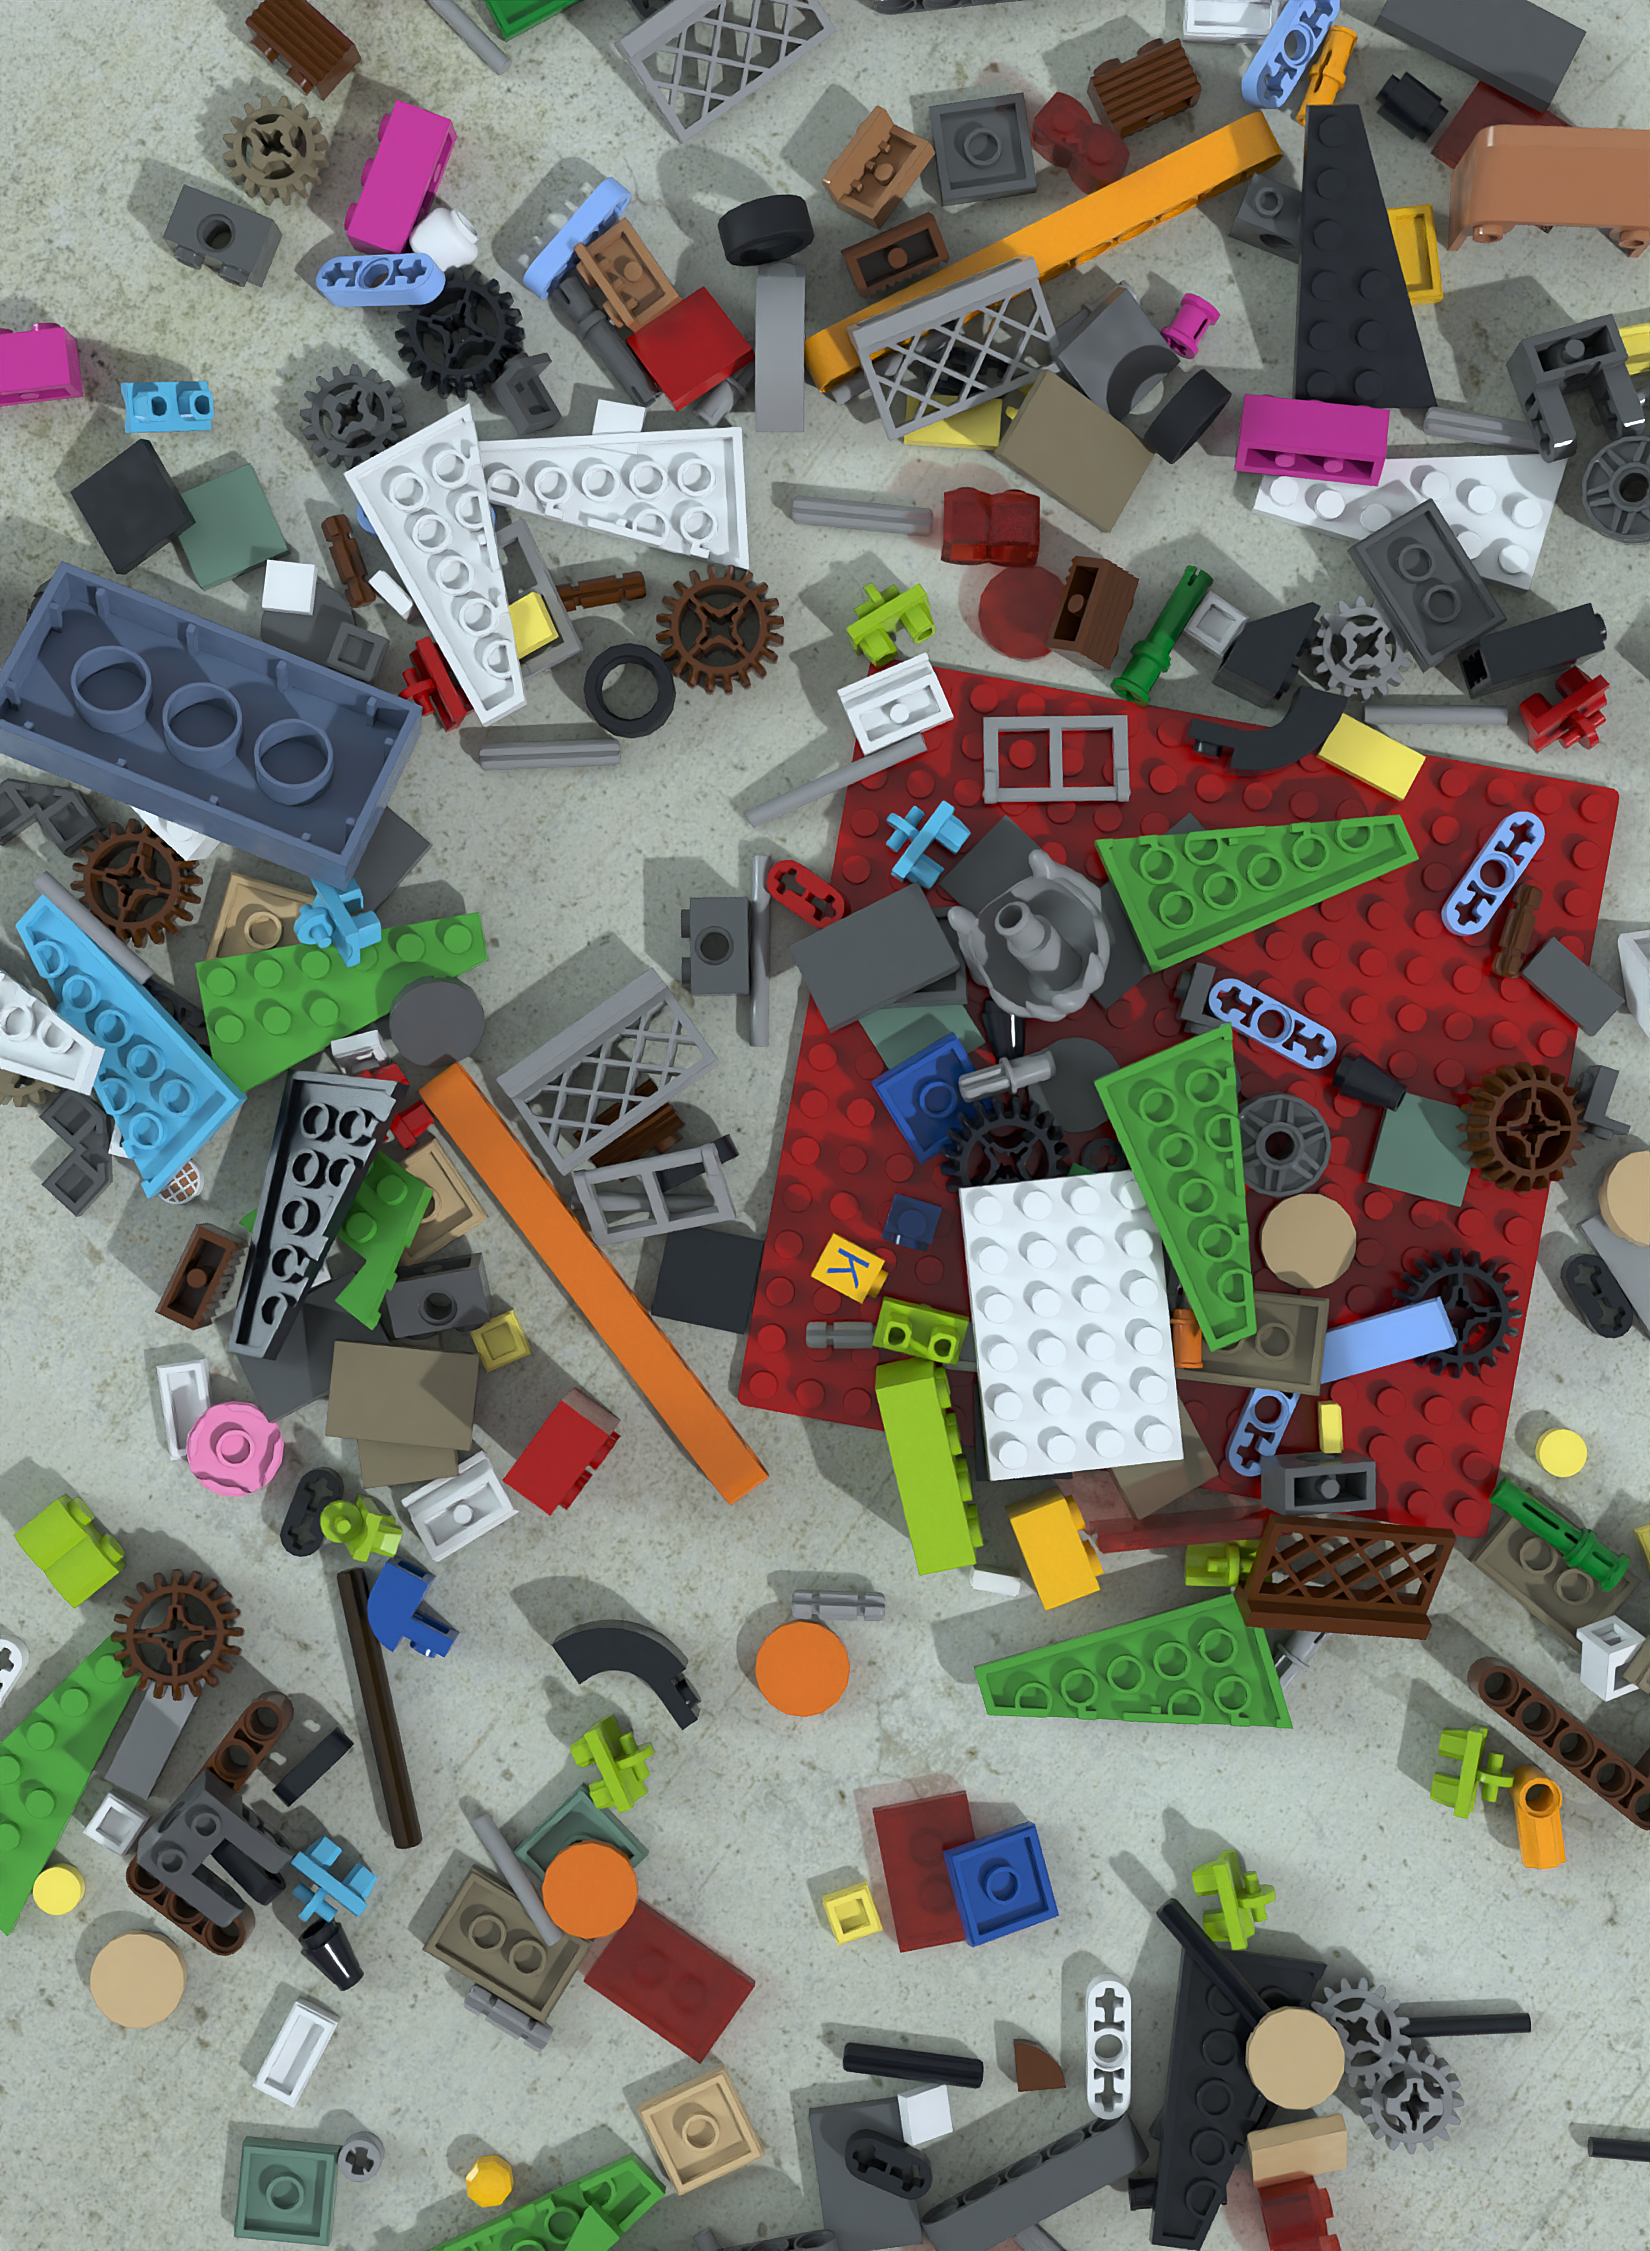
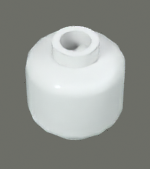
M445 208L434 209L413 227L408 239L413 251L412 253L428 254L444 273L446 281L453 280V272L456 267L463 271L476 260L479 253L476 242L480 240V236L468 218L457 208H454L452 211Z

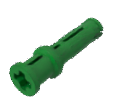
M1191 565L1186 567L1185 573L1144 641L1140 640L1133 645L1130 650L1133 655L1120 678L1112 680L1110 687L1117 695L1140 707H1147L1151 699L1148 695L1160 674L1166 673L1171 666L1170 652L1206 591L1213 584V578L1205 571L1200 570L1197 576L1195 574L1197 567Z
M1507 1476L1492 1491L1488 1499L1491 1504L1498 1506L1527 1529L1562 1552V1559L1566 1565L1571 1568L1577 1566L1598 1581V1588L1602 1591H1610L1628 1569L1631 1562L1629 1556L1624 1553L1618 1555L1596 1539L1597 1533L1591 1529H1577L1548 1506L1513 1483Z

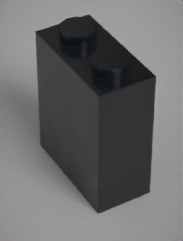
M1590 602L1480 637L1457 654L1471 700L1570 669L1574 665L1579 666L1606 649L1604 641L1607 639V631L1603 618L1599 613L1594 614Z

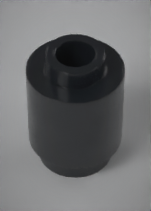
M1407 71L1401 79L1392 74L1375 97V100L1382 104L1376 112L1379 116L1409 139L1413 140L1417 137L1424 144L1449 112L1447 108L1440 104L1443 100L1440 96Z

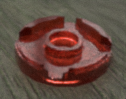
M1022 564L1004 569L989 581L980 597L977 619L981 634L993 651L1009 659L1021 662L1042 659L1053 652L1045 646L1044 642L1049 639L1047 633L1052 630L1050 624L1055 620L1053 614L1058 611L1056 605L1061 602L1059 596L1064 593L1062 589L1064 584L1058 576L1043 567Z

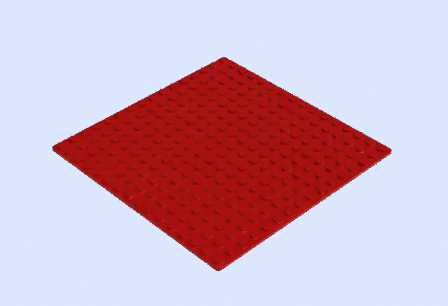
M894 659L881 668H876L870 662L867 677L904 661ZM931 666L952 711L953 719L921 733L928 750L847 786L830 884L848 898L851 905V914L913 884L908 879L901 883L891 875L892 869L912 842L907 839L898 852L893 851L886 845V842L895 831L886 822L888 816L894 813L904 819L911 808L916 806L925 813L915 827L918 831H921L943 800L955 808L953 815L966 826L971 834L956 855L936 840L932 842L924 853L944 868V871L929 891L921 887L931 908L960 906L938 884L1005 814L1043 851L1047 852L1051 859L1082 874L1099 889L1109 881V877L1093 843L1095 840L1137 838L1147 835L1161 836L1189 812L1192 813L1206 831L1256 826H1281L1303 822L1340 821L1341 819L1400 814L1419 857L1418 860L1152 975L1149 973L1106 1010H1103L1090 994L1082 1008L1068 1013L1059 1021L1049 1022L1038 1018H1027L1024 1056L1039 1052L1057 1040L1080 1037L1099 1043L1112 1053L1119 1067L1123 1068L1196 1036L1184 1031L1186 1023L1175 1020L1181 999L1174 997L1175 987L1181 971H1190L1191 965L1196 962L1216 967L1210 988L1221 980L1237 979L1323 1026L1333 1034L1337 1046L1333 1060L1322 1068L1305 1069L1232 1029L1233 1058L1243 1084L1237 1096V1105L1254 1094L1279 1091L1294 1094L1318 1110L1329 1128L1332 1144L1329 1162L1317 1182L1300 1193L1320 1194L1336 1201L1350 1215L1356 1231V1253L1348 1270L1335 1282L1317 1289L1294 1287L1277 1279L1265 1266L1259 1242V1229L1267 1212L1281 1199L1292 1195L1275 1197L1261 1194L1245 1184V1204L1253 1290L1330 1299L1327 1329L1388 1312L1392 1307L1402 1308L1403 1300L1396 1299L1391 1295L1393 1289L1407 1292L1409 1285L1401 1280V1273L1408 1272L1417 1277L1420 1274L1414 1267V1260L1417 1258L1423 1259L1432 1267L1431 1251H1441L1447 1261L1450 1248L1456 1247L1461 1249L1463 1261L1470 1250L1480 1252V1265L1487 1259H1494L1498 1265L1492 1277L1502 1272L1508 1273L1511 1276V1280L1502 1290L1513 1289L1519 1292L1520 1297L1515 1301L1508 1302V1308L1520 1309L1523 1315L1518 1319L1509 1318L1508 1326L1519 1330L1518 1337L1504 1335L1502 1339L1503 1342L1509 1345L1511 1351L1508 1354H1504L1494 1349L1492 1353L1497 1360V1365L1493 1368L1488 1367L1479 1359L1480 1374L1477 1376L1470 1375L1464 1363L1459 1379L1449 1376L1447 1365L1443 1373L1437 1376L1430 1373L1431 1360L1423 1367H1418L1413 1363L1414 1358L1323 1383L1320 1386L1319 1396L1301 1394L1274 1455L1321 1451L1319 1445L1317 1401L1334 1400L1341 1406L1343 1449H1352L1376 1461V1509L1336 1513L1400 1525L1452 1529L1455 1535L1483 1538L1487 1534L1493 1504L1488 1499L1497 1483L1551 1181H1549L1548 1188L1544 1190H1534L1531 1188V1191H1528V1193H1518L1513 1189L1509 1191L1497 1189L1494 1186V1182H1485L1479 1178L1481 1168H1471L1461 1207L1365 1182L1384 1108L1341 1097L1340 1091L1331 1087V1083L1342 1059L1350 1052L1356 1056L1363 1053L1401 1083L1407 1085V1093L1461 1107L1463 1104L1472 1105L1474 1101L1467 1090L1472 1087L1482 1088L1480 1076H1483L1485 1073L1496 1074V1067L1500 1065H1511L1513 1067L1517 1062H1529L1532 1066L1545 1065L1550 1068V1073H1560L1566 1077L1564 1086L1568 1087L1578 1026L1520 975L1518 978L1499 976L1492 971L1495 954L1497 952L1501 953L1502 950L1498 944L1508 910L1514 909V903L1511 902L1514 889L1518 884H1527L1538 887L1543 892V897L1539 910H1534L1533 916H1536V921L1526 954H1521L1520 956L1521 960H1524L1522 968L1550 937H1555L1586 966H1590L1619 805V793L1615 789L1422 754L1426 758L1404 800L1398 801L1317 758L1316 755L1323 742L1306 757L1283 770L1261 776L1224 774L1228 755L1221 753L1220 759L1205 758L1193 754V746L1182 744L1186 726L1190 720L1195 718L1244 731H1260L1270 727L1151 705L1140 707L1133 702ZM1127 715L1129 788L1131 790L1129 802L1046 801L984 803L982 796L984 790L983 717ZM1112 730L1062 731L1063 787H1114ZM1049 731L998 732L999 788H1050ZM857 738L852 762L864 757ZM1523 811L1536 815L1544 826L1545 836L1543 843L1487 925L1481 931L1467 936H1458L1451 933L1442 921L1443 905L1499 823L1507 816L1516 812ZM1524 823L1518 827L1510 826L1509 830L1514 833L1513 840L1507 848L1501 850L1496 845L1494 850L1510 856L1518 844L1522 842L1530 843L1531 839L1526 836V831L1529 827ZM1510 856L1516 864L1519 859ZM1489 860L1482 865L1480 877L1485 885L1497 888L1505 880V869L1499 862ZM1470 884L1467 890L1473 891L1476 894L1468 904L1463 906L1456 904L1455 910L1460 914L1457 920L1460 925L1468 921L1475 923L1477 918L1471 912L1478 900L1484 898L1488 904L1491 901V897L1477 893ZM835 898L830 903L826 902L824 917L833 918L836 915L837 911L832 907ZM967 967L968 1004L962 1005L986 1042L967 1055L976 1070H981L996 1065L980 1011L984 1010L983 999L992 996L989 993L988 987L978 985L972 979ZM1231 988L1227 993L1218 992L1216 998L1222 1002L1220 1010L1226 1013L1229 1009L1234 1008L1245 1013L1246 1015L1240 1020V1023L1247 1027L1249 1015L1260 1002L1252 999L1251 1006L1246 1007L1235 999L1238 993L1235 989ZM811 993L738 1389V1401L748 1407L885 1431L875 1391L877 1366L917 1356L889 1349H879V1347L873 1345L872 1349L834 1348V1345H827V1348H809L806 1344L807 1324L810 1322H827V1325H834V1322H872V1326H877L884 1296L921 1305V1303L928 1304L934 1309L969 1317V1322H972L961 1208L955 1201L958 1193H948L945 1187V1182L950 1177L942 1175L939 1167L940 1164L950 1159L943 1157L939 1153L920 1164L871 1084L872 1080L889 1069L860 1022L857 1020L830 1033ZM1205 1002L1202 1014L1212 1017L1207 1010ZM1266 1010L1259 1016L1258 1029L1265 1037L1275 1038L1283 1031L1284 1020L1278 1012ZM1295 1022L1291 1036L1282 1046L1289 1050L1290 1042L1295 1041L1307 1049L1304 1057L1308 1060L1315 1055L1323 1056L1325 1050L1319 1046L1321 1037L1316 1035L1313 1039L1309 1040L1300 1037L1295 1033L1302 1026ZM1027 1086L1018 1088L1017 1093L1014 1094L1020 1097L1022 1109L1029 1102ZM1008 1091L997 1094L1000 1096L1003 1106L1007 1107L1012 1095ZM1503 1103L1502 1107L1500 1108V1111H1499V1113H1498V1116H1499V1115L1501 1114V1112L1503 1111L1504 1103ZM1541 1103V1111L1543 1115L1547 1118L1546 1111ZM1110 1118L1090 1131L1076 1133L1064 1131L1065 1136L1059 1142L1066 1143L1069 1146L1070 1154L1060 1160L1067 1162L1069 1167H1071L1073 1162L1080 1165L1081 1153L1084 1147L1090 1141L1097 1138H1110L1120 1144ZM1521 1124V1126H1510L1509 1130L1523 1131V1129H1533L1535 1125ZM1001 1126L990 1130V1132L995 1136L1004 1137L1010 1135L1016 1129L1022 1131L1024 1128ZM1277 1131L1268 1136L1265 1142L1267 1154H1279L1285 1149L1288 1141L1285 1132ZM1496 1136L1498 1146L1504 1155L1503 1143ZM1040 1139L1032 1146L1033 1152L1026 1159L1025 1167L1032 1176L1036 1173L1041 1162L1042 1146ZM977 1142L973 1145L967 1161V1173L970 1179L978 1173L977 1167L983 1161L985 1155ZM1102 1145L1099 1153H1091L1090 1163L1097 1164L1099 1168L1098 1173L1106 1172L1107 1166L1116 1164V1156L1110 1155L1108 1153V1146ZM991 1147L999 1165L1001 1162L1004 1166L1010 1164L1018 1171L1011 1154H1009V1157L1006 1152L999 1154ZM1126 1158L1125 1170H1131L1130 1164ZM1067 1174L1055 1175V1177H1066ZM894 1192L942 1207L932 1243L928 1245L927 1252L904 1247L881 1238ZM833 1232L885 1259L881 1269L889 1274L876 1298L867 1294L861 1304L811 1277V1273ZM1463 1273V1285L1468 1286V1294L1472 1303L1490 1306L1488 1296L1479 1282ZM1448 1275L1435 1281L1425 1292L1422 1301L1441 1296L1443 1283H1448ZM1178 1288V1294L1182 1295L1183 1288ZM1456 1305L1454 1309H1447L1446 1311L1448 1319L1454 1320L1452 1325H1455L1456 1317L1476 1313ZM1480 1322L1472 1326L1468 1334V1343L1463 1344V1350L1475 1344L1483 1336L1489 1322ZM1170 1323L1171 1339H1173V1324ZM935 1361L936 1368L942 1367L941 1362ZM946 1369L952 1406L946 1408L947 1414L956 1412L962 1439L960 1441L961 1445L975 1448L973 1383H978V1373ZM1175 1378L1177 1393L1220 1474L1197 1488L1261 1499V1474L1257 1476H1244L1238 1473L1229 1465L1225 1455L1227 1442L1251 1387ZM1280 1391L1286 1397L1289 1395V1392ZM1264 1396L1255 1405V1415L1263 1423L1275 1421L1281 1413L1280 1402L1274 1396ZM1250 1422L1247 1423L1245 1430L1253 1432L1254 1436L1248 1447L1240 1445L1237 1449V1454L1243 1458L1241 1465L1246 1466L1249 1460H1259L1261 1454L1255 1450L1257 1439L1260 1435L1268 1441L1272 1432L1261 1431ZM1107 1468L1096 1469L1108 1472Z

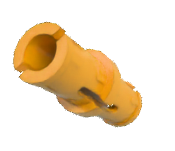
M1334 25L1329 28L1318 62L1310 67L1307 75L1310 83L1300 110L1295 117L1298 120L1297 122L1304 127L1306 105L1333 104L1336 93L1344 88L1347 80L1344 72L1354 45L1358 41L1357 34L1347 27Z

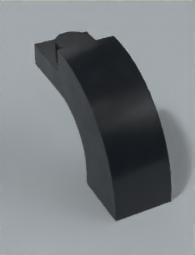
M1301 685L1293 693L1290 707L1283 720L1270 728L1260 731H1244L1192 718L1186 726L1182 744L1193 746L1192 753L1205 758L1220 759L1221 753L1228 755L1224 774L1248 777L1271 774L1297 763L1316 749L1339 722L1348 697Z
M613 1619L587 1622L566 1630L555 1638L552 1644L553 1648L579 1685L588 1678L605 1671L629 1672L642 1678L652 1687L681 1730H684L698 1720L700 1708L697 1704L701 1702L700 1695L686 1677L681 1681L677 1677L679 1673L686 1669L688 1658L672 1641L661 1633L638 1623Z

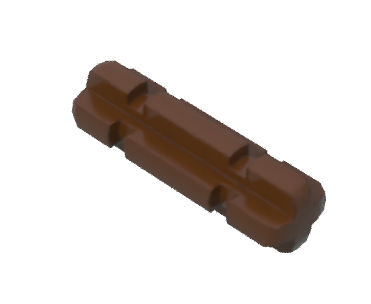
M338 514L326 518L322 522L321 528L326 541L332 542L333 546L329 547L342 585L347 584L348 589L344 591L349 605L352 608H361L372 604L376 600L374 588L365 580V576L369 574L356 539L350 538L349 534L353 533L348 517L345 514Z
M640 571L622 573L623 578L618 579L615 575L578 581V586L573 587L571 583L555 585L567 612L575 611L576 606L582 605L583 609L620 603V598L627 597V600L631 601L642 599L646 596L645 580Z
M1518 884L1514 889L1511 900L1514 903V909L1508 910L1498 944L1502 950L1501 953L1497 952L1495 954L1492 971L1499 976L1518 978L1524 962L1520 956L1521 954H1526L1536 921V916H1533L1534 910H1539L1543 897V892L1538 887Z

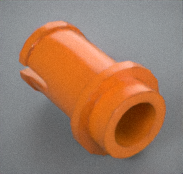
M1173 1308V1317L1169 1319L1170 1323L1173 1324L1172 1349L1174 1367L1202 1368V1330L1192 1308Z

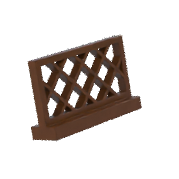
M1270 1514L1247 1581L1239 1580L1233 1596L1246 1627L1426 1640L1432 1626L1427 1612L1457 1538L1452 1529ZM1281 1532L1301 1533L1304 1537L1281 1552L1276 1546ZM1335 1536L1347 1537L1348 1543L1327 1555L1319 1547V1545ZM1380 1540L1392 1541L1394 1543V1546L1372 1559L1364 1550ZM1424 1544L1436 1545L1433 1553L1417 1562L1409 1554ZM1313 1550L1319 1560L1295 1572L1289 1563ZM1358 1553L1365 1563L1341 1576L1335 1566ZM1404 1557L1409 1567L1385 1579L1379 1570ZM1281 1567L1290 1576L1279 1583L1263 1582L1266 1576ZM1326 1571H1329L1335 1579L1323 1587L1305 1585ZM1372 1574L1379 1581L1378 1585L1369 1590L1350 1589V1587ZM1417 1578L1421 1581L1417 1594L1395 1592Z

